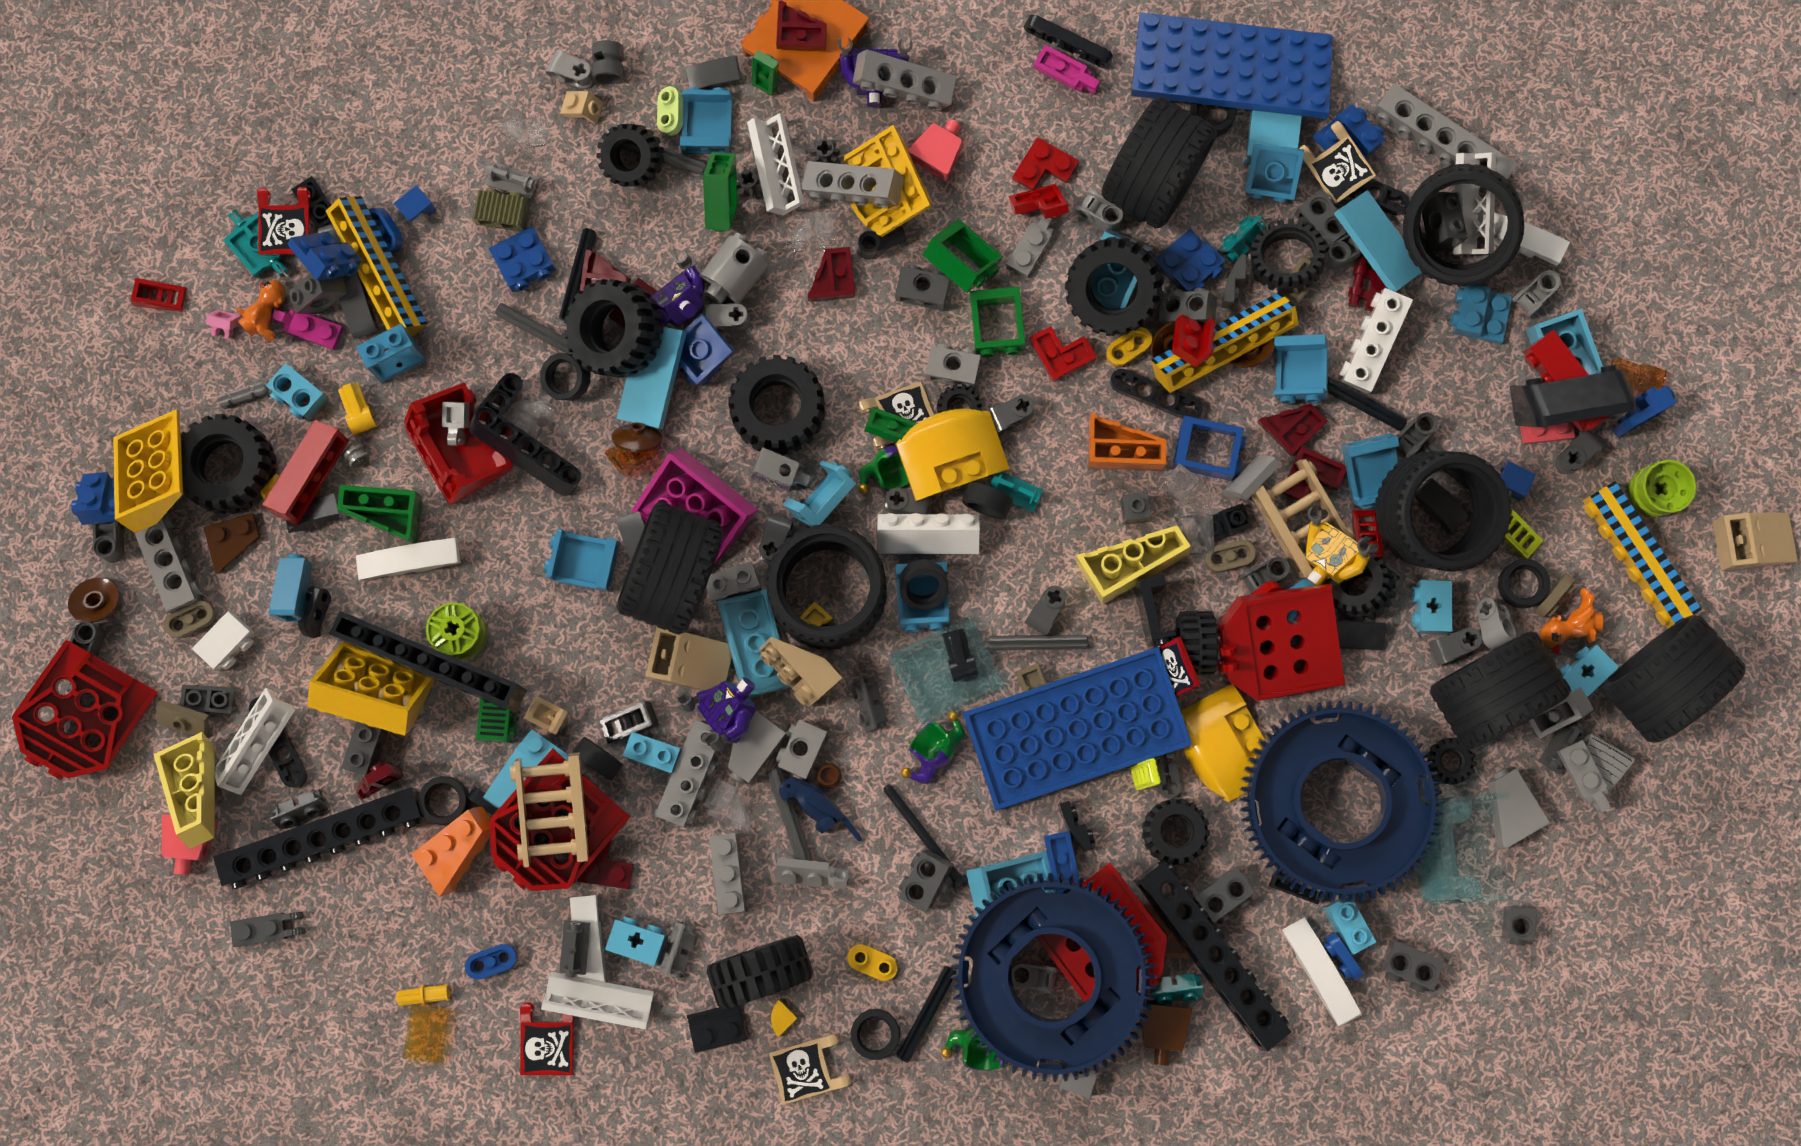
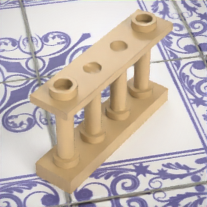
M1302 459L1295 462L1299 471L1271 488H1264L1261 485L1251 497L1299 578H1307L1312 572V565L1306 559V553H1302L1298 545L1302 539L1308 536L1310 523L1296 532H1290L1285 524L1288 522V518L1318 501L1321 508L1326 509L1328 512V516L1321 520L1323 524L1324 522L1331 523L1333 527L1353 540L1356 537L1353 531L1344 525L1317 479L1316 475L1318 472L1313 463ZM1305 479L1312 492L1284 510H1277L1273 503L1274 497Z
M580 752L569 753L568 760H565L564 763L522 767V758H516L514 761L515 765L510 766L511 781H516L522 843L517 844L518 860H523L524 867H529L531 856L572 853V855H577V862L588 861L589 848ZM558 774L570 776L571 786L566 787V790L525 793L524 778ZM567 800V803L572 802L573 813H568V816L527 820L526 804ZM568 826L570 829L575 830V839H571V842L529 845L528 830Z

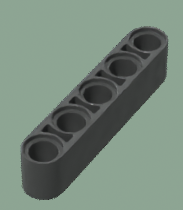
M333 224L318 228V233L329 232L338 244L342 243ZM356 272L351 276H343L347 293L339 300L352 337L357 339L377 332L378 326L375 327L374 325L376 320L371 304H368L366 300L368 299L366 288L363 282L360 281L358 273Z

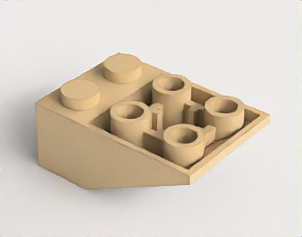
M1743 513L1725 515L1712 521L1721 571L1798 562L1789 513Z
M656 627L645 676L653 681L701 691L719 685L723 681H727L732 660L728 643L686 632L677 635L669 632L667 629L663 630Z
M770 637L758 650L764 663L768 666L772 665L778 672L777 676L780 681L785 685H789L795 691L794 696L796 699L808 707L842 679L825 658L776 638Z

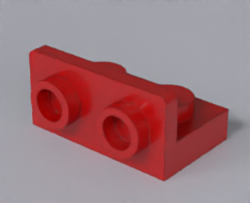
M1181 314L1175 323L1172 353L1194 367L1199 366L1203 361H1207L1214 351L1215 320L1210 318L1202 326L1196 320Z

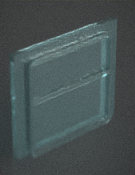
M971 616L945 628L943 631H938L888 655L921 725L1004 685L989 654V650L986 648ZM963 628L979 676L954 682L942 634Z

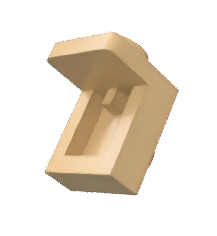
M567 91L560 114L567 118H585L589 122L596 124L603 101L589 91Z
M535 696L524 719L556 735L566 725V715L568 712Z

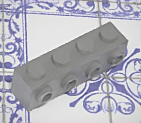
M694 720L655 816L684 828L688 824H693L698 811L694 809L697 800L702 801L707 791V786L704 783L707 776H713L717 766V762L714 761L717 751H714L705 741V736L710 732H714L710 725Z

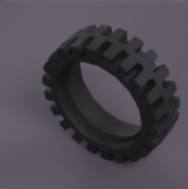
M1282 219L1278 220L1277 226L1272 222L1268 224V230L1265 227L1260 230V235H1256L1252 244L1251 265L1257 280L1260 279V283L1263 286L1268 284V289L1272 291L1275 287L1277 292L1283 293L1284 289H1288V293H1294V288H1297L1298 292L1303 291L1304 285L1307 288L1312 286L1313 281L1317 282L1324 270L1326 259L1324 239L1322 236L1320 237V232L1317 229L1313 231V226L1309 223L1304 226V221L1298 220V223L1294 224V219H1288V224H1284ZM1296 239L1306 243L1311 248L1313 260L1304 270L1293 274L1276 272L1266 265L1264 252L1268 246L1276 241Z

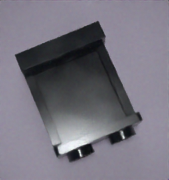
M1164 575L1138 580L1134 587L1147 647H1161L1177 636L1176 630L1161 632L1153 594L1161 593L1166 586Z

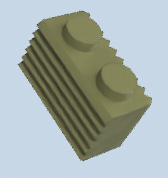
M487 188L485 191L478 190L472 219L476 225L521 232L526 227L530 204L521 193L510 192V194L506 195L492 188Z

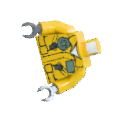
M1318 506L1311 507L1308 510V517L1311 522L1307 536L1306 559L1314 569L1307 577V580L1317 586L1321 585L1327 577L1337 583H1341L1343 580H1348L1362 574L1370 559L1369 553L1376 552L1378 546L1376 544L1368 546L1370 538H1362L1356 542L1327 522L1323 524L1321 520L1328 516L1327 510H1320L1318 516Z

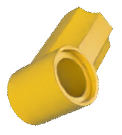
M358 382L343 385L338 392L347 415H345L352 434L355 436L378 427L377 421L374 422L372 416H374V413L367 404L361 385Z

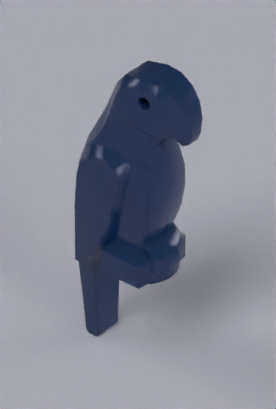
M789 777L781 783L779 795L782 800L786 802L788 798H796L804 813L816 821V830L821 834L831 828L837 822L836 818H838L857 841L860 842L862 840L847 817L824 791L797 777Z

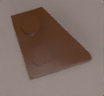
M254 513L203 527L214 571L217 574L222 573L229 563L241 556L248 546H252L261 538Z

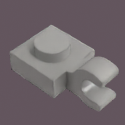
M442 402V427H448V445H465L466 435L463 428H469V403Z

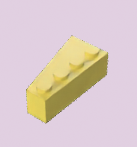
M1173 526L1146 534L1141 538L1122 541V543L1114 546H1105L1090 553L1076 555V563L1101 604L1104 605L1135 587L1138 580L1150 578L1190 554L1191 546L1179 527Z
M200 732L154 754L176 835L189 849L214 838L215 748L204 733Z

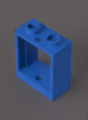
M1184 415L1181 421L1172 469L1231 481L1234 475H1239L1242 461L1238 460L1239 451L1244 450L1246 436H1242L1244 428ZM1192 428L1234 436L1228 468L1186 460Z

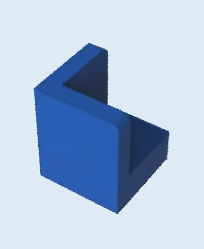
M417 185L393 203L409 222H412L424 211L429 216L437 211L432 202Z
M1508 461L1501 467L1500 471H1502L1500 477L1504 479L1506 488L1512 491L1510 497L1520 501L1526 497L1536 474Z

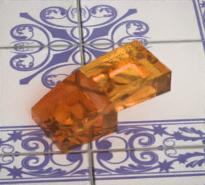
M1619 357L1612 359L1611 365H1616L1617 369L1623 370L1631 389L1645 392L1654 386L1657 390L1664 386L1666 370L1647 363L1638 365Z

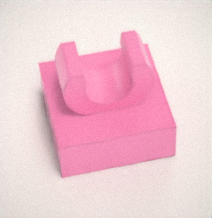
M217 309L207 315L206 324L213 326L211 329L213 336L218 335L221 328L225 332L224 339H229L233 335V328L239 326L238 321L241 319V315Z

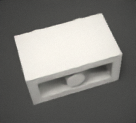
M227 611L192 650L214 670L222 672L234 665L236 662L235 657L241 651L244 652L254 643L253 638L257 634L235 614Z

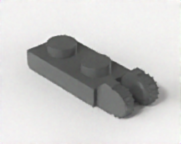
M303 911L287 914L277 913L230 921L232 947L287 939L288 936L306 934L305 928L296 927L291 930H286L285 928L286 920H299L303 918Z

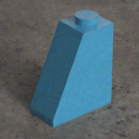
M289 554L288 558H279L269 615L283 622H298L301 620L309 603L306 600V593H310L308 588L311 583V562L305 559L304 555Z

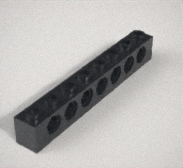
M339 611L329 632V635L342 642L516 714L527 692V689L515 682L342 611Z
M410 787L213 856L221 886H231L232 890L247 886V880L256 878V881H261L272 877L271 872L279 869H281V872L297 868L296 863L305 860L306 864L321 860V854L330 852L331 855L346 851L345 846L353 843H355V846L371 842L370 837L379 834L380 838L396 833L395 828L404 826L405 829L418 826L420 825L419 820L424 819L418 805V791L416 788ZM398 807L400 816L393 821L390 818V811L392 808ZM373 815L375 825L373 828L368 829L365 825L366 819ZM345 824H348L351 832L348 837L344 838L341 835V829ZM323 832L326 836V841L324 845L319 847L316 838ZM298 841L301 844V850L297 855H294L292 846ZM271 850H274L276 860L270 864L267 860V855ZM246 859L251 861V869L248 872H245L242 867Z
M1165 861L1156 862L1133 881L1257 1048L1268 1052L1291 1033L1287 1026L1289 1024L1288 1020L1280 1011L1276 1012L1271 1005L1273 1002L1266 991L1260 990L1255 984L1257 979L1249 969H1244L1239 962L1241 960L1239 954L1232 947L1229 948L1223 941L1225 936L1218 927L1211 925L1208 920L1209 914L1201 905L1197 906L1192 899L1194 895L1189 887L1181 884L1176 878L1178 873L1170 863H1165ZM1165 883L1171 887V894L1168 898L1162 894V887ZM1180 905H1184L1187 909V915L1183 919L1178 915ZM1197 926H1200L1203 931V935L1199 940L1193 934ZM1213 947L1218 950V958L1215 961H1212L1209 956L1210 950ZM1231 968L1234 972V979L1229 983L1226 980L1225 974ZM1244 990H1247L1250 994V999L1246 1004L1241 999ZM1261 1011L1266 1016V1020L1262 1025L1257 1021V1016Z

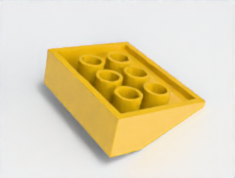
M177 409L113 437L115 520L134 533L156 525L183 494L180 411Z
M341 642L310 680L307 707L406 736L416 722L434 679Z

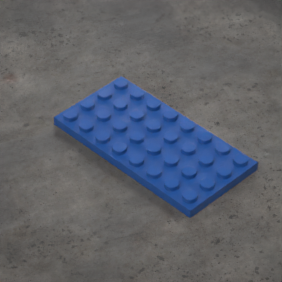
M1140 12L1131 96L1154 99L1163 96L1171 101L1327 119L1330 103L1333 35Z
M1159 647L963 712L995 810L1192 745Z

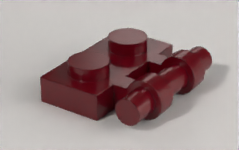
M1360 257L1358 258L1357 266H1354L1352 275L1354 280L1352 287H1349L1348 296L1350 297L1348 305L1350 307H1358L1359 299L1365 300L1364 310L1372 312L1374 307H1371L1370 304L1376 292L1381 293L1387 287L1374 269L1369 270L1366 268L1367 259ZM1364 279L1370 280L1368 291L1362 289Z

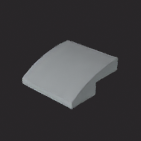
M1256 456L1228 485L1222 494L1236 502L1240 499L1247 500L1281 464L1272 456Z

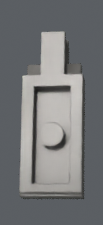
M1044 216L1041 217L1040 221L1034 219L1006 263V267L1028 278L1052 237L1054 229L1049 226L1054 219H1045Z
M1577 741L1557 751L1580 797L1584 798L1586 803L1592 802L1597 813L1610 809L1611 807L1605 796L1609 794L1606 788L1607 785L1584 741Z
M779 858L776 866V882L841 889L847 888L849 870L830 867L827 862Z

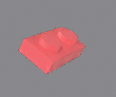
M1573 422L1543 427L1520 426L1523 445L1573 440L1575 438Z

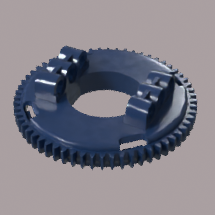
M1328 701L1326 709H1323L1321 703H1317L1316 711L1313 710L1311 705H1308L1306 707L1307 714L1301 708L1297 710V718L1293 713L1288 714L1289 723L1284 718L1280 719L1281 728L1276 725L1271 726L1274 734L1264 733L1268 741L1259 740L1257 742L1262 749L1254 748L1252 750L1257 757H1249L1247 761L1253 764V766L1244 768V771L1250 775L1249 777L1241 778L1243 782L1248 783L1247 786L1240 788V791L1246 793L1245 797L1239 798V801L1246 803V806L1241 808L1240 811L1247 812L1248 814L1241 821L1249 822L1250 824L1249 827L1244 829V832L1252 831L1254 835L1248 839V842L1256 841L1258 844L1253 848V851L1261 850L1263 852L1258 859L1267 858L1269 861L1265 868L1274 866L1276 869L1272 874L1273 876L1282 873V883L1290 879L1289 888L1293 889L1297 884L1300 885V894L1309 889L1310 898L1314 897L1316 892H1318L1319 900L1321 901L1324 900L1326 894L1329 895V902H1334L1336 896H1338L1340 903H1344L1346 896H1348L1350 902L1354 903L1356 902V895L1359 896L1361 901H1366V893H1368L1371 899L1376 898L1375 890L1382 896L1386 894L1385 886L1390 891L1395 890L1394 881L1398 885H1403L1404 882L1401 876L1403 875L1405 878L1410 879L1412 875L1408 870L1411 869L1417 872L1419 868L1415 863L1423 864L1426 862L1421 854H1431L1426 845L1433 846L1436 844V842L1430 839V836H1438L1439 832L1433 830V826H1440L1442 822L1435 820V816L1443 815L1442 811L1436 810V806L1444 803L1443 801L1436 800V796L1443 792L1434 788V786L1441 783L1439 780L1433 781L1432 776L1437 774L1438 771H1430L1428 768L1434 761L1426 762L1424 760L1429 752L1420 753L1419 749L1423 746V743L1414 745L1413 741L1416 735L1414 734L1410 737L1405 735L1409 730L1408 727L1402 730L1398 729L1401 721L1398 720L1394 724L1389 723L1392 715L1382 719V710L1377 711L1373 715L1372 706H1369L1364 712L1362 711V703H1359L1356 709H1353L1352 702H1348L1346 707L1343 708L1342 701H1338L1336 708H1333L1332 701ZM1338 716V720L1333 722L1314 724L1310 720L1313 717L1316 721L1326 718H1337ZM1332 760L1346 761L1345 764L1352 766L1362 775L1366 776L1368 781L1374 782L1378 787L1381 799L1379 818L1373 829L1356 842H1333L1310 825L1303 815L1300 801L1303 783L1308 774L1323 762ZM1422 775L1426 776V778L1421 779L1424 789L1425 801H1430V804L1428 805L1423 804L1420 799V790L1417 780L1419 776ZM1255 800H1256V801L1258 802V804H1259V813H1260V818H1261V822H1262V824H1261L1260 826H1259L1260 823H1259V819H1258V815H1257V807H1256V802H1255ZM1367 882V884L1344 886V889H1340L1343 883Z
M1039 873L1035 882L1032 875H1028L1027 884L1024 883L1022 878H1018V887H1015L1012 882H1008L1009 891H1006L1001 886L998 888L999 897L994 892L990 893L991 903L983 899L984 910L976 907L974 910L979 914L978 917L973 915L968 917L973 924L963 925V928L968 933H960L958 935L959 938L964 940V943L955 944V947L961 950V953L953 954L952 956L959 960V963L951 965V968L958 970L957 974L951 976V979L958 980V984L952 986L951 989L959 990L960 994L953 997V1000L962 1001V1004L956 1010H964L966 1013L960 1018L961 1021L968 1019L970 1022L965 1027V1030L972 1028L975 1030L971 1039L981 1038L977 1046L979 1048L985 1044L988 1046L985 1055L995 1052L994 1062L1003 1058V1068L1010 1063L1013 1064L1012 1073H1015L1020 1067L1022 1068V1077H1025L1029 1071H1032L1033 1080L1041 1073L1043 1081H1046L1049 1074H1052L1053 1082L1058 1081L1059 1074H1062L1064 1082L1068 1081L1070 1073H1072L1074 1080H1078L1079 1071H1082L1083 1075L1088 1077L1089 1068H1092L1094 1073L1099 1072V1063L1104 1069L1108 1068L1106 1059L1109 1058L1115 1063L1117 1061L1115 1052L1121 1056L1125 1055L1122 1046L1125 1045L1131 1048L1133 1045L1129 1037L1137 1040L1139 1036L1134 1030L1143 1031L1145 1028L1139 1022L1140 1019L1144 1021L1149 1020V1017L1143 1012L1144 1010L1151 1011L1153 1008L1146 1002L1147 1000L1155 999V996L1149 994L1148 991L1156 989V985L1149 983V980L1157 977L1156 974L1149 973V969L1154 968L1156 964L1148 963L1147 960L1154 956V953L1145 952V949L1151 943H1142L1141 939L1147 934L1146 932L1138 934L1137 929L1142 924H1132L1131 921L1136 915L1131 914L1127 916L1125 914L1128 906L1126 905L1120 909L1118 907L1120 898L1112 902L1110 900L1112 896L1111 891L1105 894V896L1101 894L1103 891L1102 885L1094 890V881H1090L1087 886H1084V878L1080 877L1077 883H1074V876L1072 874L1069 875L1067 881H1064L1063 873L1058 874L1057 880H1054L1052 873H1048L1047 880H1044L1042 873ZM1042 887L1044 888V890H1064V891H1067V888H1068V889H1071V890H1070L1067 894H1066V893H1057V892L1045 893V892L1042 890ZM1042 934H1059L1074 940L1086 951L1094 968L1095 984L1091 998L1068 1018L1048 1019L1034 1014L1022 1004L1013 987L1012 967L1015 957ZM968 956L973 960V983L970 986L964 987V984L969 983V961L965 960V957ZM1141 966V969H1139V993L1141 995L1136 992V969ZM1040 1059L1063 1060L1067 1065L1066 1068H1062V1064L1039 1063V1066H1036Z

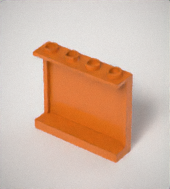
M772 0L767 13L761 14L757 19L754 30L744 36L741 43L743 55L746 57L748 54L754 56L759 50L764 54L773 56L779 62L778 74L804 90L806 97L814 102L841 66L840 54L842 50L837 46L838 38L841 39V47H847L849 37L853 42L852 49H854L870 28L869 17L843 0ZM779 1H784L787 6L797 11L801 10L811 18H817L826 23V51L777 49Z

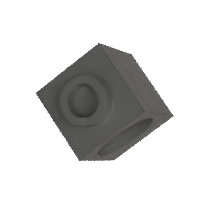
M1148 492L1122 495L1120 505L1123 525L1149 522L1151 511Z
M1505 906L1502 938L1510 939L1509 944L1525 946L1526 941H1535L1537 910ZM1518 919L1524 924V929L1520 934L1514 929V923Z

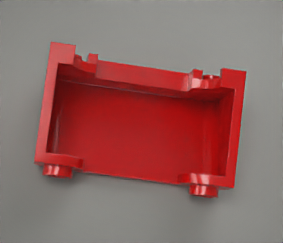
M465 382L411 402L404 419V426L409 438L449 504L461 501L509 473L513 467V462L473 436L469 428H463L466 435L465 445H448V427H442V402L469 403V424L474 415L473 410L476 397L473 391L467 388Z

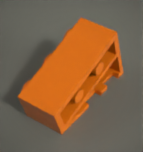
M1091 413L1088 423L1087 468L1163 471L1166 466L1167 440L1138 429L1135 430L1123 426L1119 422H1112Z
M483 806L468 809L411 854L439 897L455 891L458 887V882L471 867V862L481 852L490 838V816Z

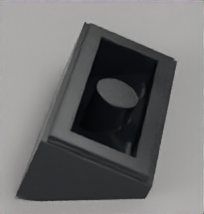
M1336 621L1340 649L1383 651L1386 623Z

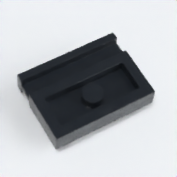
M739 1005L727 1009L718 1007L686 1015L695 1053L747 1040Z

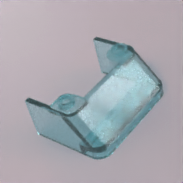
M1496 794L1436 799L1444 802L1442 805L1436 806V810L1443 812V815L1435 816V820L1442 822L1440 826H1433V830L1439 832V835L1430 836V839L1436 842L1435 845H1426L1431 854H1421L1426 862L1423 864L1416 862L1419 868L1417 871L1418 889L1422 901L1429 905L1509 900L1508 894L1482 896L1479 882L1471 876H1458L1453 824L1463 823L1470 818L1472 814L1471 803L1496 800ZM1421 801L1425 805L1430 804V801Z

